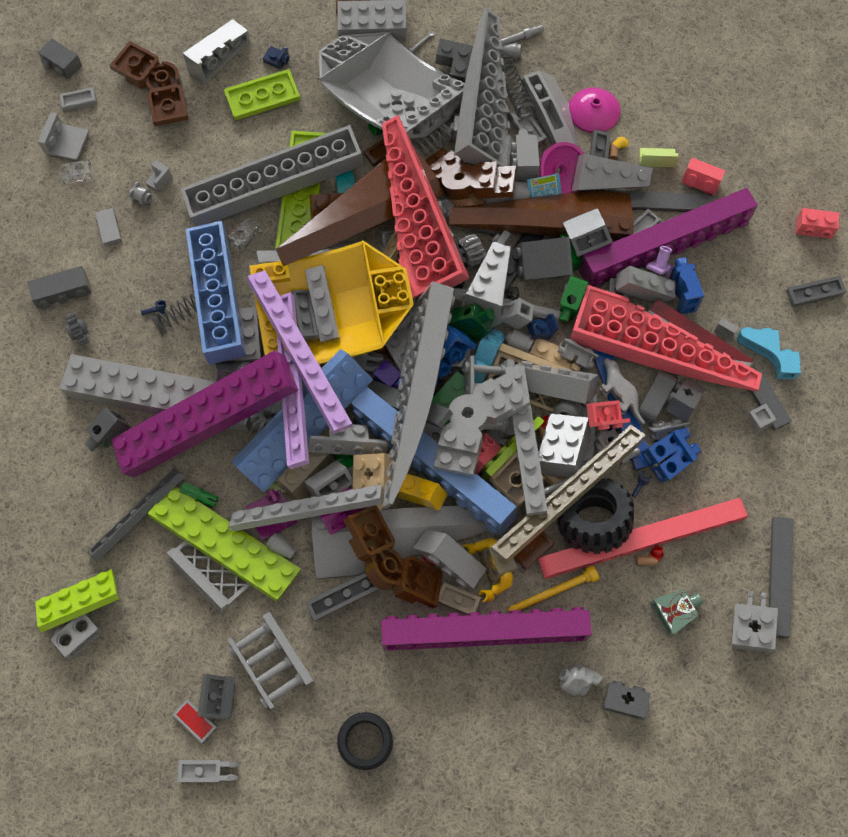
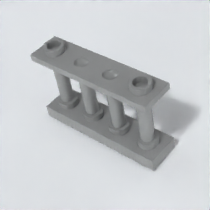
M469 356L462 364L464 395H473L475 387L481 384L474 383V372L499 374L501 377L505 374L506 367L515 366L514 360L507 359L499 367L476 365L474 364V356ZM466 414L464 417L470 418L473 414ZM512 416L498 424L488 422L484 428L487 430H499L501 439H509L515 435Z
M268 612L263 615L265 620L262 623L263 626L237 643L231 637L227 640L230 645L227 647L233 657L238 656L262 695L259 699L263 706L274 711L276 709L273 704L275 700L299 684L303 685L305 683L309 687L315 682L272 614ZM273 632L276 637L273 640L274 642L246 660L240 650L265 633ZM279 649L280 651L283 649L287 654L284 660L257 678L251 667ZM294 666L298 672L295 674L296 677L268 695L262 684L287 667L291 668Z

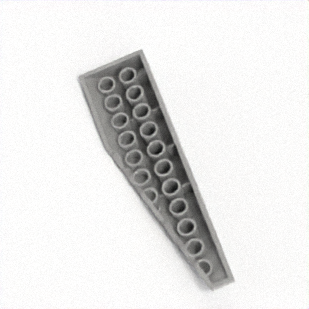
M433 281L414 303L413 318L410 322L400 371L402 381L399 383L398 392L401 393L396 401V408L399 411L396 412L391 439V443L394 446L389 454V459H393L387 470V477L390 478V481L388 480L385 485L384 509L393 504L417 450L431 406L440 360L443 359L445 354L443 345L449 333L446 329L452 317L450 307L453 306L455 296H453L454 288Z

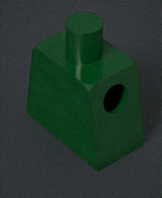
M476 303L452 309V317L448 325L464 332L475 343L490 332L495 313L490 308L484 310Z

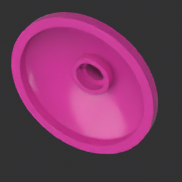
M592 87L580 90L572 97L569 103L573 124L588 133H592L594 129L606 132L616 125L620 117L621 111L618 100L613 94L601 88Z
M560 142L550 146L540 160V177L557 174V168L559 167L562 194L579 192L572 191L578 156L584 154V152L577 145L570 142Z

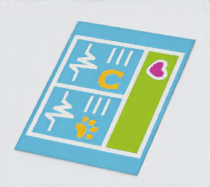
M559 173L527 180L530 198L562 194Z

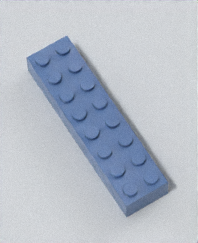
M222 221L186 229L203 355L209 365L247 356L228 236Z
M342 349L321 368L344 409L373 380ZM305 385L303 387L307 443H309L310 436H319L328 427V424ZM283 409L232 460V463L263 492L288 468Z

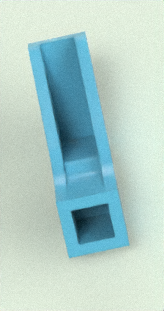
M746 327L737 334L736 338L739 344L762 355L773 364L776 379L795 380L801 373L799 352H793L790 349L780 351L779 330H772L771 328L759 330Z
M491 329L479 343L474 356V364L492 366L497 358L502 343H505L507 336L503 335L500 330ZM474 372V383L482 384L485 382L488 373Z

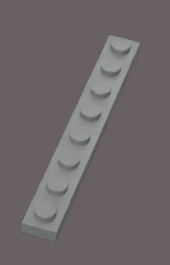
M524 365L506 367L505 374L510 371L530 400ZM531 405L512 415L526 513L527 516L547 514V505Z
M381 484L253 509L239 510L232 513L229 527L231 531H238L383 504L384 488Z

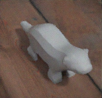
M608 358L605 359L607 383L606 385H601L599 392L603 397L612 393L613 397L620 401L622 416L630 408L636 420L642 425L645 424V421L639 414L638 393L635 387L621 375L615 361Z

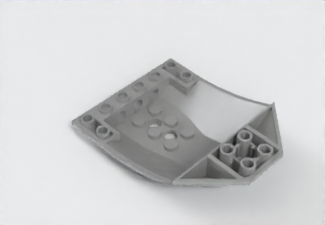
M391 32L342 35L319 50L320 82L334 98L353 113L382 130V123L399 115L409 138L426 137L449 120L462 101L464 82L450 77L425 63L391 35Z

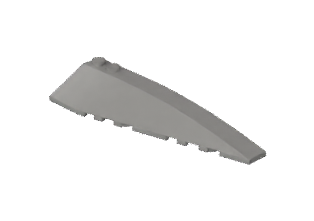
M442 506L439 511L428 507L380 510L395 539L392 549L402 559L410 555L413 557L420 555L413 547L426 529L445 533L455 542L489 532L486 528L487 525L483 521L478 522L471 516L472 512L467 508L462 509L459 506ZM319 516L311 517L316 579L356 576L365 572V562L357 558L349 543V540L353 537L347 526L330 535Z

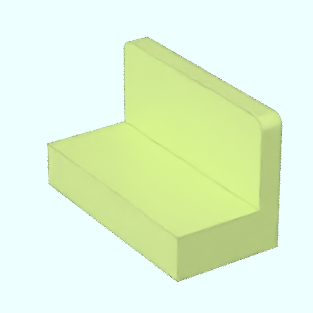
M640 148L639 150L640 166L675 168L678 160V153H675V149Z

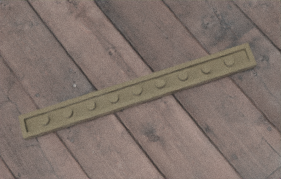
M629 425L546 498L547 514L526 516L491 547L492 552L505 563H508L644 442L646 435L634 426Z

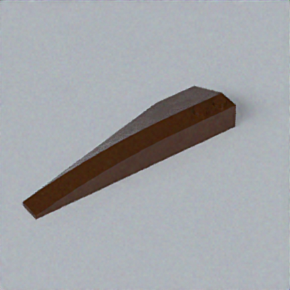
M414 146L435 197L443 195L444 193L437 176ZM386 159L276 248L283 266L394 217L390 193L391 183L388 177L389 167Z
M589 190L450 208L449 226L494 231L506 230L513 233L560 237L561 234H567L563 222L598 208L611 239L615 242L633 234L634 217L630 193Z

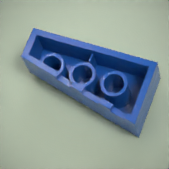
M447 325L446 329L449 332L448 337L443 345L445 354L443 359L440 360L436 385L440 377L451 372L450 367L457 360L461 362L465 358L464 354L469 349L473 350L477 346L464 332ZM400 378V379L398 380V382H397L398 385H399V383H401L402 378Z

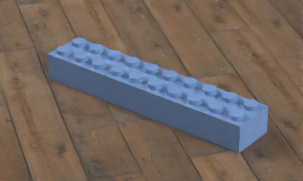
M366 387L351 402L355 421L359 425H367L369 432L375 438L380 437L382 440H387V448L391 450L394 446L391 443L394 417L397 410ZM423 432L411 462L413 469L418 473H424L427 476V480L438 483L447 492V497L452 496L457 500L456 503L462 509L467 508L472 512L471 516L478 522L483 521L491 533H497L502 536L516 520V506L475 473L474 477L434 469L439 449L438 443Z

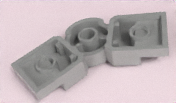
M510 371L495 380L490 378L476 386L473 395H461L452 401L448 409L453 414L449 418L450 423L443 426L438 442L439 449L434 469L474 477L483 444L481 431L486 427L487 423L498 424L531 405L530 400ZM466 414H473L470 418L464 417Z

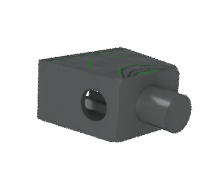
M104 407L86 428V432L91 437L84 445L91 451H94L100 444L108 448L112 445V438L129 430L131 426L118 413Z

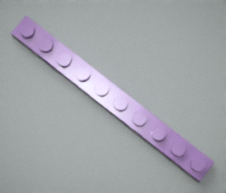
M266 271L249 275L247 278L249 285L330 430L335 434L351 428V420Z
M291 292L281 295L283 303L297 325L294 295ZM277 335L278 352L286 356L298 387L297 392L282 399L287 466L290 469L309 464L302 378Z

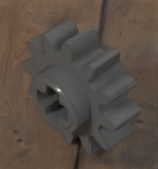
M75 313L67 315L65 318L68 324L65 325V328L72 340L76 339L80 346L88 343L89 340L86 334L89 333V330L82 318L78 319Z

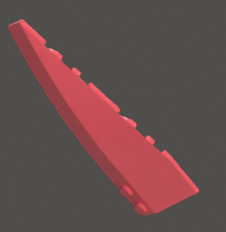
M399 115L382 123L384 144L387 150L386 160L389 167L388 177L391 183L390 193L396 224L394 226L398 240L399 264L407 269L412 298L414 299L420 297L432 281L454 287L470 278L405 127Z
M587 285L570 337L578 345L685 377L746 390H759L762 373L742 362L737 363L730 358V355L726 353L721 354L714 350L712 345L698 341L696 336L671 322H664L660 316L646 312L644 307L630 303V299Z

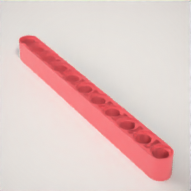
M737 498L633 529L632 533L629 534V539L624 543L622 542L621 547L618 549L612 548V551L605 553V551H601L600 554H594L592 551L585 553L580 548L576 550L572 547L543 556L538 561L544 579H548L732 524L748 518V514L742 499Z

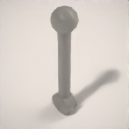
M429 31L424 39L408 50L414 54L415 50L429 38H433L435 33Z

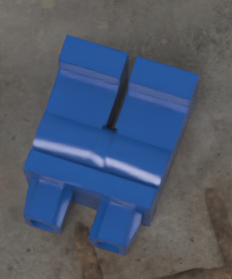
M686 257L676 259L674 262L676 267L672 270L671 280L675 281V295L680 301L677 311L682 315L697 312L704 294L695 272V265L688 264Z
M686 427L670 432L641 451L648 465H655L651 469L660 483L672 479L689 464L698 459L697 455L701 452V449L696 443L689 446L686 439L690 437V432Z

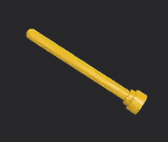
M591 565L585 568V571L582 572L583 574L510 606L508 611L523 610L585 581L593 583L599 580V575L595 567Z

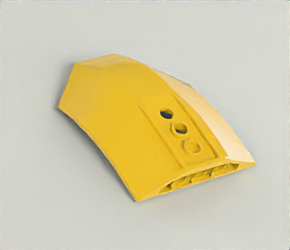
M363 240L342 248L306 256L286 266H283L281 261L250 266L251 275L266 271L279 296L290 293L292 290H309L305 270L321 265L325 267L340 339L321 343L320 338L316 341H306L319 365L327 363L340 349L347 352L351 357H355L383 348L414 306L407 269ZM254 294L264 354L267 355L274 350L278 352L277 333Z

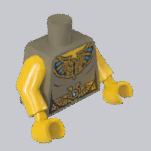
M487 538L475 544L469 543L462 546V548H468L470 555H474L479 551L478 554L482 565L486 568L485 572L492 589L479 592V595L486 594V598L482 602H491L494 600L495 594L499 595L510 588L513 582V575L517 570L513 558L508 563H505L492 552L491 547L498 541L494 538Z

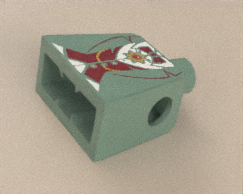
M681 590L655 598L650 604L668 636L671 637L698 616L695 608L702 605L703 600L698 593L688 597L686 591Z

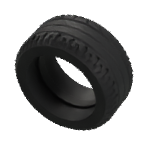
M361 712L354 714L342 724L337 736L338 751L343 760L355 769H375L381 766L391 754L393 748L391 729L383 718L374 713ZM361 723L375 725L383 735L381 751L377 756L369 760H361L354 757L349 751L347 744L350 731Z

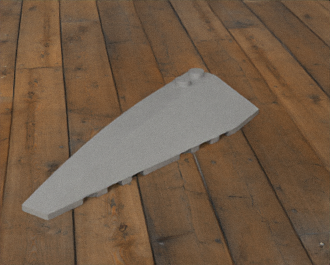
M487 7L483 10L469 61L454 154L467 163L476 165L479 162L497 161L498 167L509 166L512 138L508 134L510 122L507 121L506 115L509 113V109L504 101L507 98L505 73L502 72L504 61L500 56L502 44L499 41V36H501L499 16Z

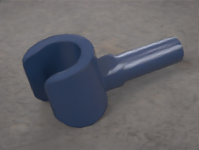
M158 300L155 302V307L141 310V314L144 315L152 312L164 314L166 303L164 300Z
M645 471L640 473L638 477L639 483L631 495L632 497H637L641 488L650 482L652 475L648 479H644L642 475Z

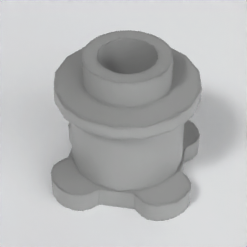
M135 182L133 188L128 193L132 202L137 200L141 205L150 203L153 197L152 191L149 188L141 187L139 182Z

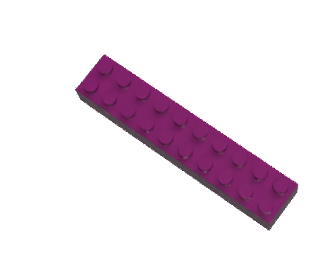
M748 188L742 189L583 254L579 273L583 280L588 282V285L599 288L604 282L609 281L610 278H616L617 273L629 266L647 268V264L657 259L661 246L671 248L672 252L670 255H678L689 247L695 248L706 240H714L720 234L726 235L737 227L743 228L747 226L758 204Z
M274 350L112 438L111 441L122 474L137 477L297 392L298 387L286 356Z
M583 607L571 608V611H563V608H553L551 612H543L542 609H532L530 613H522V610L509 611L510 614H501V611H491L489 615H481L480 612H470L468 616H460V613H449L448 617H439V614H429L427 618H419V615H408L406 619H398V616H387L386 620H381L383 651L587 641L592 635L589 610H584Z

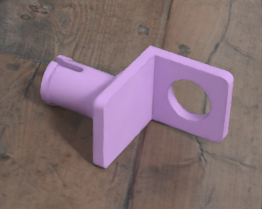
M661 246L657 259L647 264L646 267L656 275L658 273L661 275L666 273L665 278L669 279L674 267L667 263L672 249L667 246Z

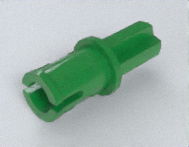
M183 482L180 486L179 491L211 508H214L216 506L215 502H218V496L204 491L202 487L198 488L187 482Z

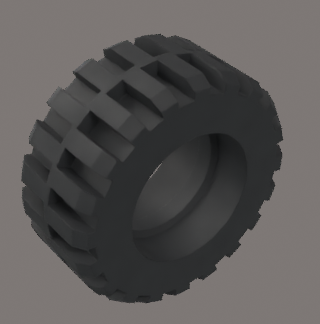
M602 478L557 518L559 532L568 544L572 543V547L576 550L580 548L582 552L589 553V551H592L594 554H600L601 551H605V553L611 552L612 548L618 549L621 547L622 542H626L629 539V534L632 533L634 502L628 490H623V485L619 482L614 483L613 479ZM597 506L607 509L613 516L605 522L591 523L583 520L577 514L585 508Z

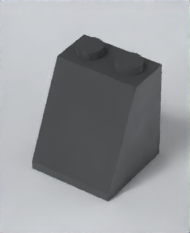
M570 237L517 244L518 247L515 249L516 258L519 259L517 275L521 281L573 275Z

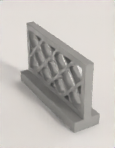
M183 541L178 547L172 548L167 552L168 560L221 614L225 613L228 607L252 586L249 583L237 584V575H235V584H223L224 574L234 573L224 570L223 566L221 570H210V560L213 559L208 556H196L197 549L195 547L194 556H185L181 551L185 547H193L186 541ZM196 560H208L207 570H198L195 567ZM209 574H221V583H211L209 581ZM223 588H235V594L227 599L223 595Z

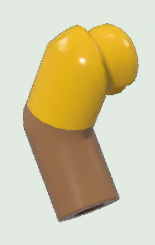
M618 137L610 145L609 159L617 160L619 149H624L628 146L629 142L625 137Z

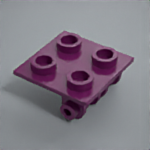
M271 489L267 492V496L245 507L246 509H253L285 503L287 500L281 489L278 491ZM293 520L256 527L263 541L271 537L275 532L279 533L298 522Z

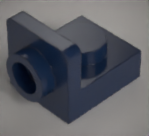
M270 46L262 59L264 63L281 70L284 65L288 64L290 55L288 48L285 46L282 50Z
M549 314L544 320L532 319V322L527 324V328L532 339H550L558 331L559 325L554 314Z

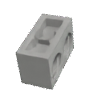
M86 613L70 620L65 627L62 626L57 629L50 640L65 658L72 660L103 631ZM87 622V629L80 632V626ZM71 636L70 644L64 646V640Z

